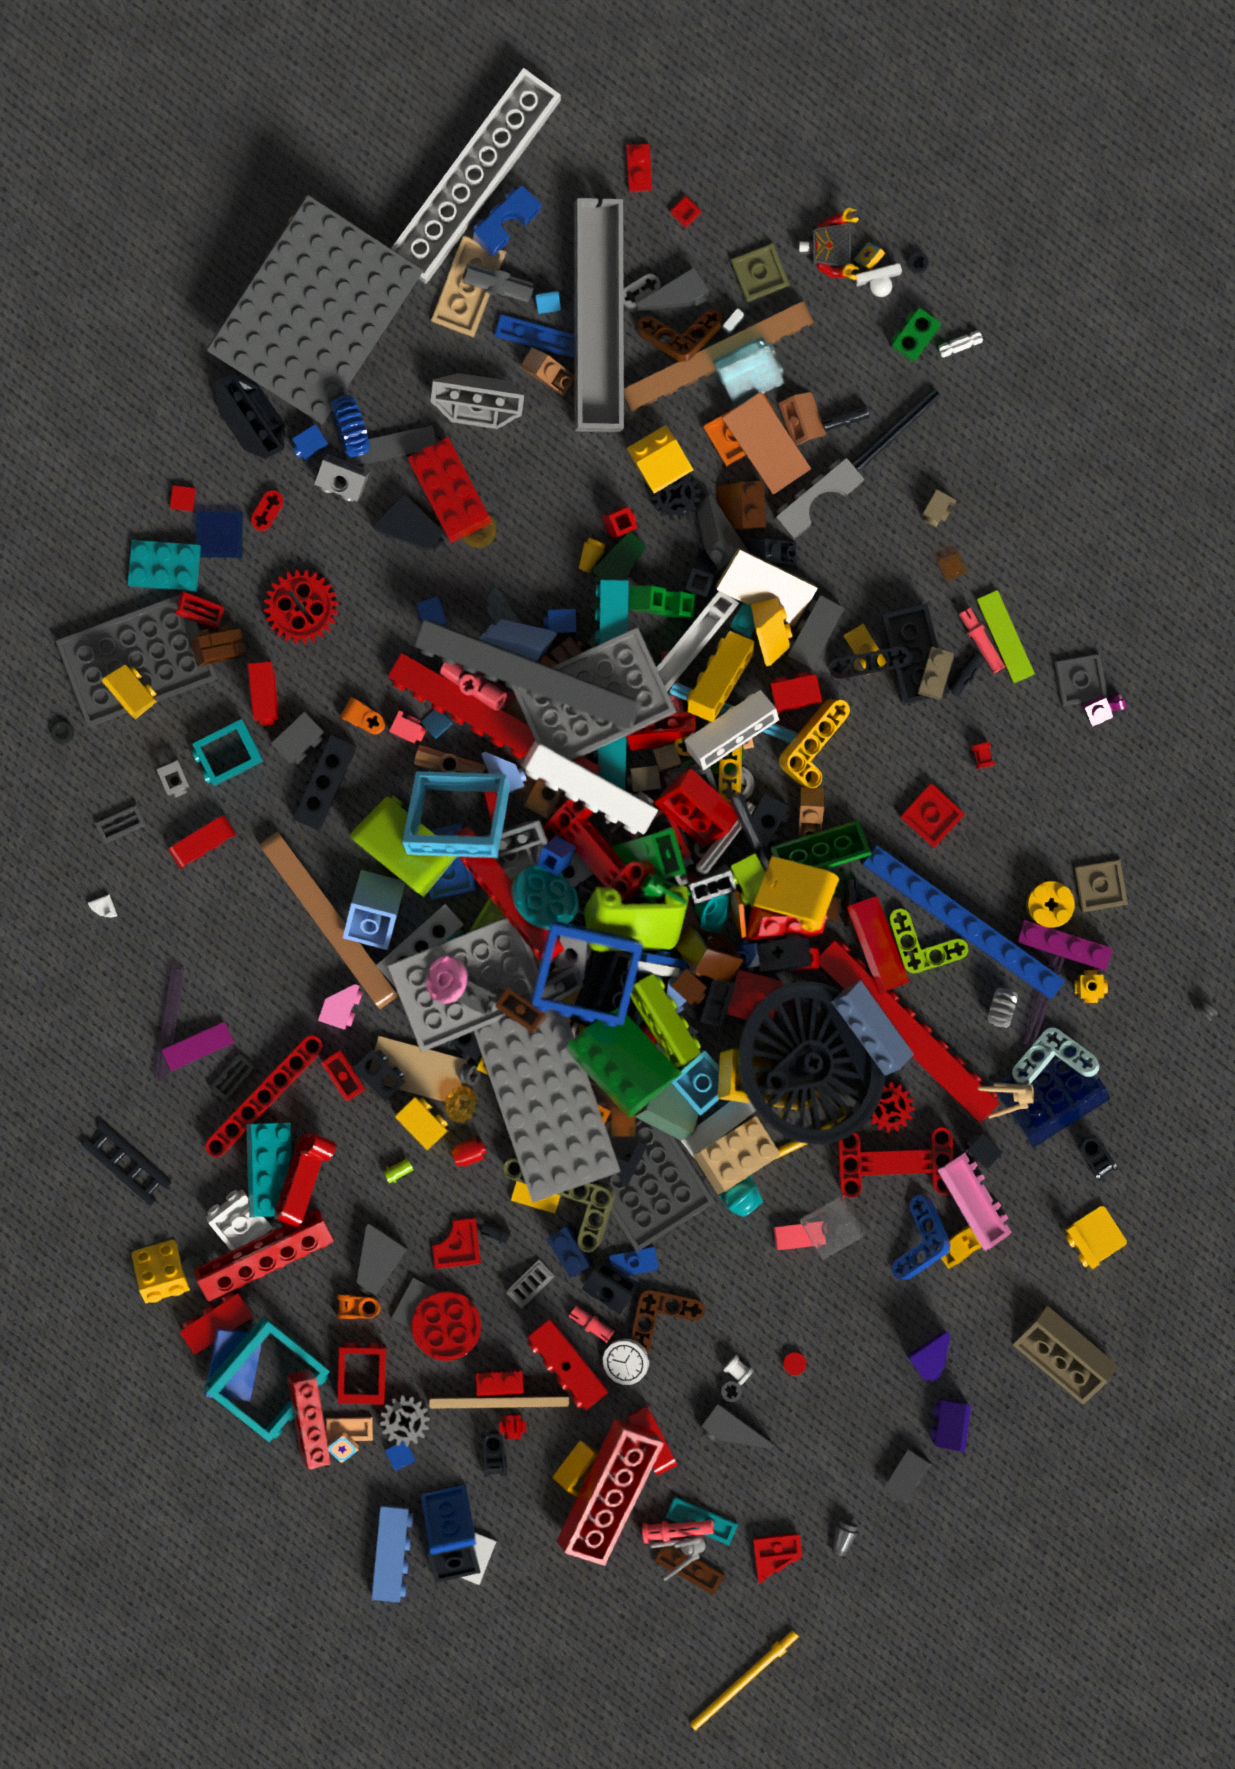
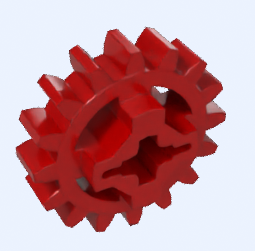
M893 1082L889 1083L888 1088L884 1085L883 1093L892 1092L889 1098H881L880 1102L890 1103L893 1101V1107L899 1113L890 1111L887 1114L886 1108L879 1102L880 1118L876 1116L874 1111L873 1119L870 1121L871 1125L876 1122L878 1123V1130L885 1126L886 1132H890L891 1127H894L895 1131H899L898 1125L907 1126L906 1118L912 1120L913 1117L909 1115V1111H914L915 1108L910 1107L909 1103L913 1102L914 1099H907L906 1096L909 1094V1091L902 1092V1085L899 1084L897 1088H894ZM900 1096L904 1101L905 1110L899 1106L898 1100ZM896 1115L898 1117H901L896 1122L887 1123L889 1118Z

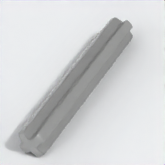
M746 802L752 816L756 807L751 802ZM739 818L730 833L716 840L698 862L696 869L701 874L708 873L742 829Z

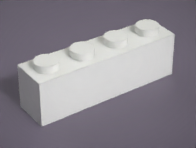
M761 690L755 694H750L743 702L729 708L725 714L715 719L714 722L710 721L707 726L698 732L691 733L685 739L688 753L702 770H705L779 721L777 710Z

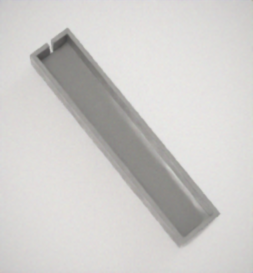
M577 198L574 203L575 431L621 432L624 429L623 199H602L599 203V208H597L598 199Z

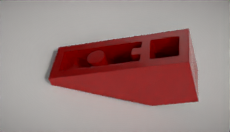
M688 711L676 712L627 735L631 750L654 749L689 736L691 733H696V715Z

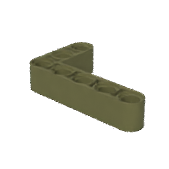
M514 1156L505 1162L503 1167L504 1174L512 1180L526 1184L522 1170H520V1173H515L511 1169L512 1162L519 1164L517 1156ZM598 1181L585 1184L586 1193L584 1195L579 1194L576 1188L558 1194L588 1204L578 1236V1246L585 1252L593 1251L601 1244L615 1199L614 1189ZM599 1191L607 1193L608 1200L606 1202L598 1198ZM592 1213H598L601 1216V1223L593 1222L591 1218ZM585 1235L593 1236L595 1244L588 1245L585 1242Z

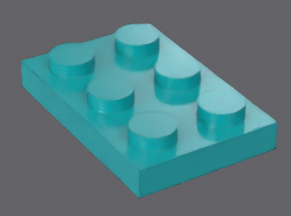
M132 540L128 586L197 592L201 546Z

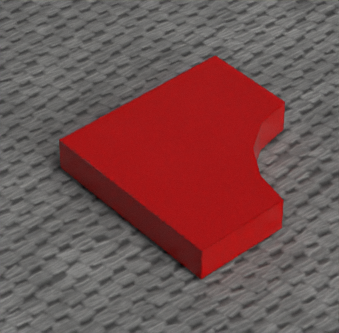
M476 1217L453 1220L449 1236L441 1243L432 1245L435 1269L481 1264Z

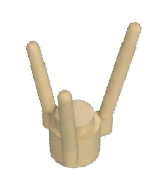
M994 1082L993 1086L978 1087L979 1091L1011 1092L1014 1094V1102H1019L1017 1105L989 1114L988 1118L1019 1109H1028V1103H1034L1033 1085Z

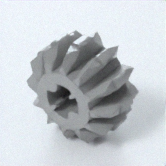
M998 988L995 991L988 1015L989 1023L997 1027L1007 1028L1010 1026L1018 999L1016 992L1007 988Z

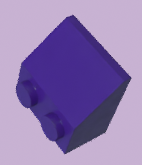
M945 1329L906 1355L924 1381L930 1380L932 1382L942 1375L941 1370L945 1367L950 1335Z
M940 1399V1404L935 1403L934 1417H937V1426H932L931 1440L934 1441L936 1447L965 1452L971 1405L968 1402Z

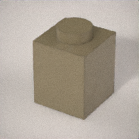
M658 766L630 769L631 774L626 775L628 788H633V793H637L640 790L642 792L661 790Z

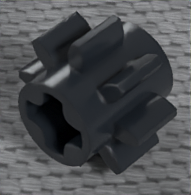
M587 878L583 883L579 882L575 889L579 899V906L585 908L596 888H599L597 881Z

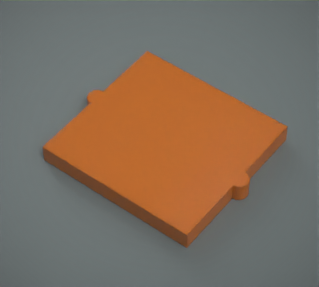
M735 890L729 892L731 914L736 928L743 938L746 937L744 906L738 891Z

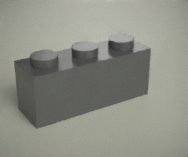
M821 595L818 600L813 598L807 611L811 612L808 619H802L796 630L800 632L797 640L791 639L789 643L790 648L787 650L789 653L787 659L811 671L845 608Z

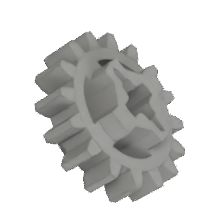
M403 1395L400 1402L393 1398V1406L386 1404L385 1407L388 1412L381 1413L385 1420L381 1421L380 1425L386 1426L382 1433L390 1434L389 1441H392L394 1438L397 1439L396 1443L398 1446L401 1441H405L407 1447L410 1440L417 1444L418 1436L425 1437V1434L422 1432L423 1429L429 1430L430 1428L425 1424L426 1421L430 1420V1417L424 1415L428 1409L420 1408L421 1400L415 1404L413 1396H411L409 1401H406ZM403 1406L413 1407L416 1411H405ZM395 1410L396 1420L390 1424L391 1413ZM401 1413L406 1418H411L409 1428L405 1424H399L402 1419ZM421 1418L420 1428L416 1432L414 1423ZM395 1431H404L408 1436H400Z

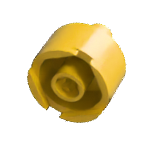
M1053 881L1036 886L1030 892L1026 901L1027 913L1035 924L1048 928H1056L1068 922L1075 907L1074 897L1070 889L1059 882ZM1049 899H1052V903H1056V907L1052 908L1051 911H1049V907H1045V903L1049 902Z

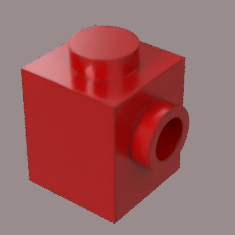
M619 507L601 516L609 537H619L638 528L635 515L629 507Z

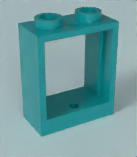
M242 719L192 744L194 750L191 752L196 762H202L205 768L201 772L206 782H212L214 786L264 762ZM237 730L251 760L216 777L201 747Z

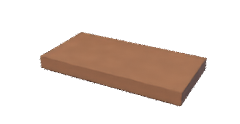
M761 392L722 417L772 495L811 469Z

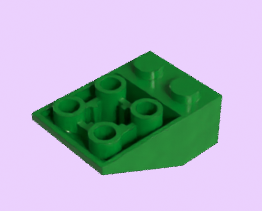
M669 829L611 847L626 866L631 862L649 861L654 867V874L665 880L687 873L675 829ZM639 867L638 873L641 876V869ZM624 883V890L627 891V886Z

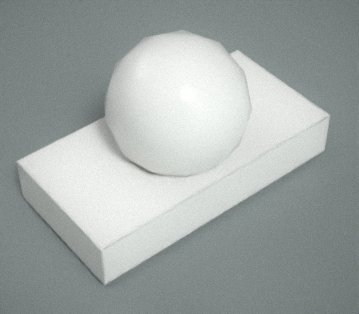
M896 263L856 274V286L870 283L871 292L875 296L884 297L892 290L890 277L901 275V265Z

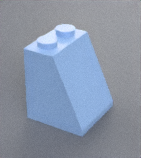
M501 619L496 625L491 624L479 639L539 662L557 633Z
M361 870L343 938L388 950L405 882Z

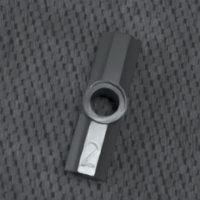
M469 263L466 265L462 276V283L484 289L486 293L491 295L506 296L521 302H529L533 291V283L511 277V274L501 270H489Z

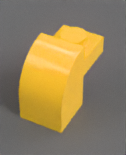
M967 1225L949 1239L950 1250L941 1260L950 1269L962 1262L972 1252L982 1247L970 1225Z

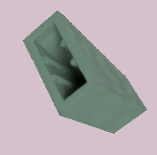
M672 1083L635 1115L638 1119L681 1141L688 1136H692L698 1126L696 1123L698 1113Z

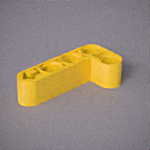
M826 700L779 757L780 767L800 786L815 788L822 782V773L811 761L848 717L850 707L844 700ZM823 721L824 730L820 733L819 725ZM807 739H809L810 746L806 750L804 747V743ZM794 756L796 760L795 765L791 767L790 760ZM810 771L811 779L807 782L806 774Z

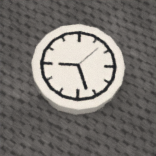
M632 1339L617 1340L606 1349L603 1356V1367L607 1375L614 1382L622 1385H632L639 1382L647 1373L649 1359L645 1348L637 1341Z

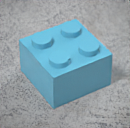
M704 1049L700 1050L701 1054L685 1063L679 1069L682 1074L672 1082L673 1086L700 1116L719 1100V1066Z

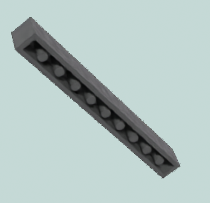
M424 620L415 647L420 648V653L433 657L436 654L441 656V661L451 665H454L455 662L462 664V669L468 672L476 673V670L485 673L484 678L496 682L497 679L506 681L505 686L516 690L519 687L527 690L526 694L539 698L540 695L549 698L547 702L561 706L563 703L570 706L569 710L581 715L583 712L591 714V719L601 723L607 720L613 723L612 727L625 731L626 728H633L642 701L431 620Z

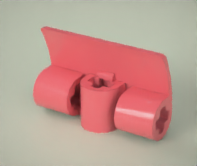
M444 662L441 667V675L458 685L463 694L474 696L495 711L508 706L516 699V695L498 682L484 678L485 673L477 670L476 673L468 672L462 669V664L456 662L454 665Z

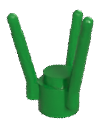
M649 874L641 884V889L644 891L642 896L651 904H658L653 897L656 896L658 898L663 892L682 904H687L685 899L665 888V886L671 888L678 885L661 879L656 874Z

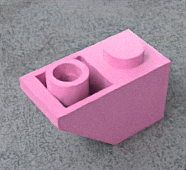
M354 984L326 998L318 1021L346 1030L347 1026L351 1027L355 1017V1013H352L354 1004L359 1005L363 993L359 991L360 986Z

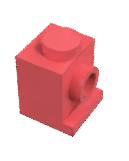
M399 711L389 732L413 744H416L417 740L422 741L427 729L419 725L420 720L409 715L405 719L403 718L404 713Z

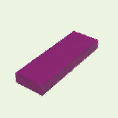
M225 1022L163 1049L161 1053L170 1072L229 1046L234 1041Z

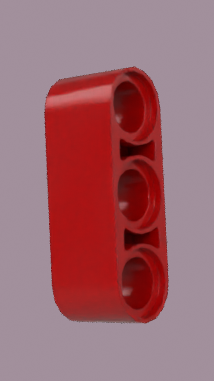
M222 815L171 846L168 851L179 869L186 867V864L196 861L204 856L207 851L217 848L225 843V840L230 837L233 838L237 834L226 816Z
M648 1405L627 1415L632 1425L654 1431L664 1443L653 1465L656 1475L658 1476L677 1466L678 1464Z

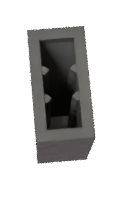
M368 1223L365 1229L357 1283L361 1285L359 1290L368 1296H371L372 1293L374 1295L378 1294L408 1249L370 1223Z

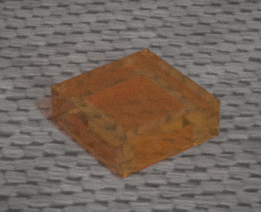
M959 552L938 561L946 582L968 574Z

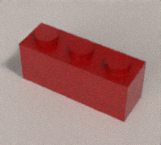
M233 1292L221 1298L223 1303L215 1308L212 1304L201 1312L203 1317L195 1320L193 1317L182 1324L184 1329L180 1331V1334L194 1355L214 1343L217 1328L234 1330L254 1316L240 1293L236 1295Z

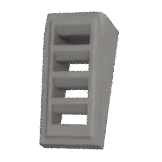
M538 1260L506 1293L522 1309L555 1276ZM536 1268L547 1277L544 1281L534 1271ZM530 1274L540 1284L538 1287L527 1278ZM523 1281L533 1290L531 1293L521 1285ZM516 1288L526 1296L524 1300L514 1291Z

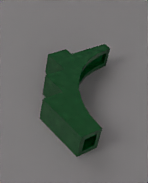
M631 531L628 532L592 570V573L595 575L592 579L597 584H601V579L627 580L635 563L645 552L647 546ZM597 598L589 606V609L592 611L590 615L594 620H596V607H600V598ZM595 634L587 642L589 646L587 651L600 645L595 644Z

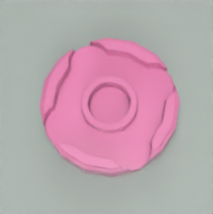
M444 956L437 959L429 969L431 972L426 978L427 991L434 1000L441 1003H451L462 995L466 987V968L457 958Z

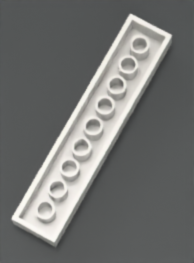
M523 68L391 248L423 269L419 280L425 284L428 283L561 101V95Z

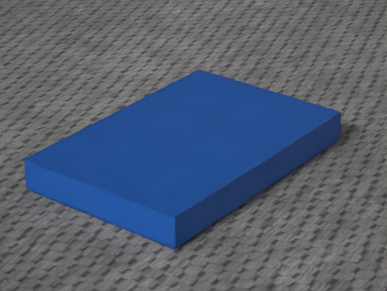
M459 823L430 831L437 836H453L462 830V824ZM457 856L430 889L431 901L476 891L473 875Z
M217 1328L207 1381L250 1331ZM262 1343L220 1391L226 1398L242 1401L251 1400ZM206 1390L204 1391V1395L206 1397H212L206 1392Z
M466 1484L420 1494L431 1554L477 1544Z

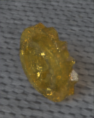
M490 515L491 523L482 529L485 537L480 534L471 537L473 533L468 534L462 538L467 545L472 548H484L492 543L496 536L497 528L495 521Z
M455 1087L446 1097L445 1112L449 1119L454 1122L465 1123V1121L472 1119V1112H477L474 1105L479 1101L476 1099V1093L469 1087ZM460 1100L466 1101L464 1104L465 1110L459 1108L461 1106Z

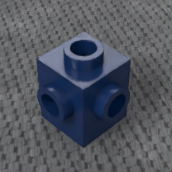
M746 939L739 940V945L734 946L743 959L738 970L745 969V972L759 970L758 944L766 943V941L758 940L752 942V940L746 941Z

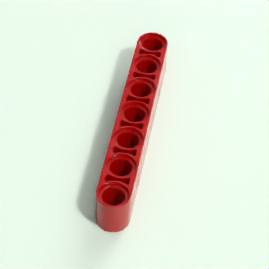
M468 826L453 835L477 837ZM458 856L541 961L548 929H542L529 923L518 912L512 899L513 881L494 857ZM557 937L551 960L564 951L563 945Z
M317 1036L306 1037L208 1139L205 1146L207 1153L212 1157L224 1155L247 1131V1124H254L321 1054L324 1047L323 1041ZM312 1039L319 1043V1049L314 1053L309 1052L306 1047L308 1041ZM295 1056H299L303 1060L302 1067L297 1070L291 1066V1059ZM278 1073H283L287 1077V1082L283 1086H278L275 1083V1076ZM262 1090H268L271 1094V1099L267 1103L259 1100V1093ZM247 1106L252 1107L255 1111V1116L251 1120H247L243 1116V1110ZM231 1123H235L239 1128L238 1134L234 1137L227 1133V1126ZM214 1140H219L223 1145L220 1153H214L211 1150V1143Z

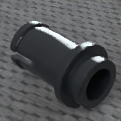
M485 1221L480 1235L499 1241V1244H502V1242L506 1244L511 1231L506 1226L502 1228Z

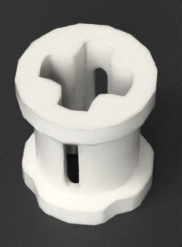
M735 1355L723 1369L724 1372H729L734 1376L740 1385L754 1371L752 1368L744 1365L739 1360L738 1355Z

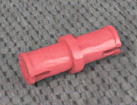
M578 1305L575 1306L569 1315V1318L585 1327L586 1332H592L604 1340L605 1343L609 1341L615 1332L600 1322L596 1315L594 1317Z

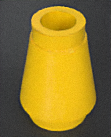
M589 537L588 541L584 542L578 568L591 573L605 553L604 548L606 544Z

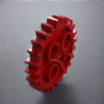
M296 570L294 577L287 572L286 580L279 576L280 584H271L275 589L274 592H266L271 597L269 600H264L265 604L270 605V608L264 609V613L271 614L266 621L274 622L271 630L278 628V637L286 634V642L293 637L294 644L296 645L299 639H302L304 645H307V638H311L315 643V635L318 634L324 638L322 631L324 629L329 632L331 631L328 623H336L331 618L332 615H338L339 613L333 609V607L339 605L337 601H332L336 593L328 592L332 585L324 586L326 579L323 577L318 581V574L316 572L312 577H309L308 570H305L303 576ZM303 585L310 588V593L306 597L298 595V589ZM290 590L293 591L302 604L307 603L305 609L314 620V624H310L302 611H295L298 607L288 594ZM288 599L291 601L289 610L283 611L279 608L281 600ZM315 604H321L324 607L323 613L319 616L311 613V608ZM298 617L305 620V625L301 629L293 627V621Z

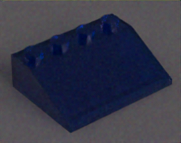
M1069 1047L1065 1050L1064 1055L1066 1057H1073L1077 1053V1049ZM1044 1053L1035 1058L1033 1061L1039 1062L1043 1060ZM1055 1055L1034 1081L1029 1084L1033 1085L1034 1103H1028V1109H1019L1009 1113L1031 1147L1034 1148L1111 1098L1107 1088L1097 1074L1086 1077ZM1082 1057L1080 1058V1061L1083 1062L1085 1068H1092L1089 1063L1085 1062L1082 1059ZM1027 1070L1019 1072L1020 1078L1028 1076ZM1012 1073L997 1082L1017 1084ZM996 1092L1006 1108L1019 1104V1102H1014L1013 1093Z

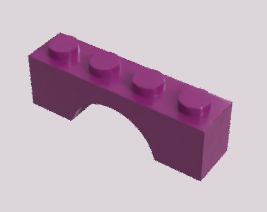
M1026 920L1022 921L1016 939L1017 944L1058 955L1102 971H1106L1113 948Z

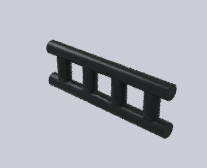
M102 1121L97 1127L102 1133L93 1143L87 1138L82 1143V1146L151 1206L156 1201L152 1196L153 1192L160 1185L166 1189L172 1182ZM108 1139L119 1147L110 1158L100 1150ZM125 1154L136 1162L128 1173L117 1165ZM143 1169L154 1178L145 1189L134 1180Z

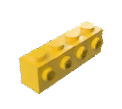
M731 631L728 632L725 638H721L719 641L718 651L715 655L710 656L707 663L708 668L705 673H700L696 688L689 691L686 699L689 713L714 722L754 654V641Z

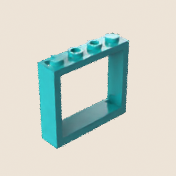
M263 1316L203 1387L210 1396L270 1442L281 1434L286 1422L294 1418L292 1401L290 1400L265 1429L221 1394L222 1388L270 1333L316 1369L313 1375L317 1379V1385H322L327 1380L330 1371L320 1360Z

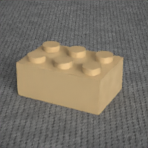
M757 1116L693 1156L718 1195L778 1158L781 1154Z

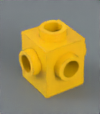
M1098 970L1084 971V975H1078V980H1074V993L1078 994V999H1084V1003H1098V998H1104V993H1108V981L1104 980V975H1098ZM1090 982L1096 984L1094 991H1090L1088 988Z

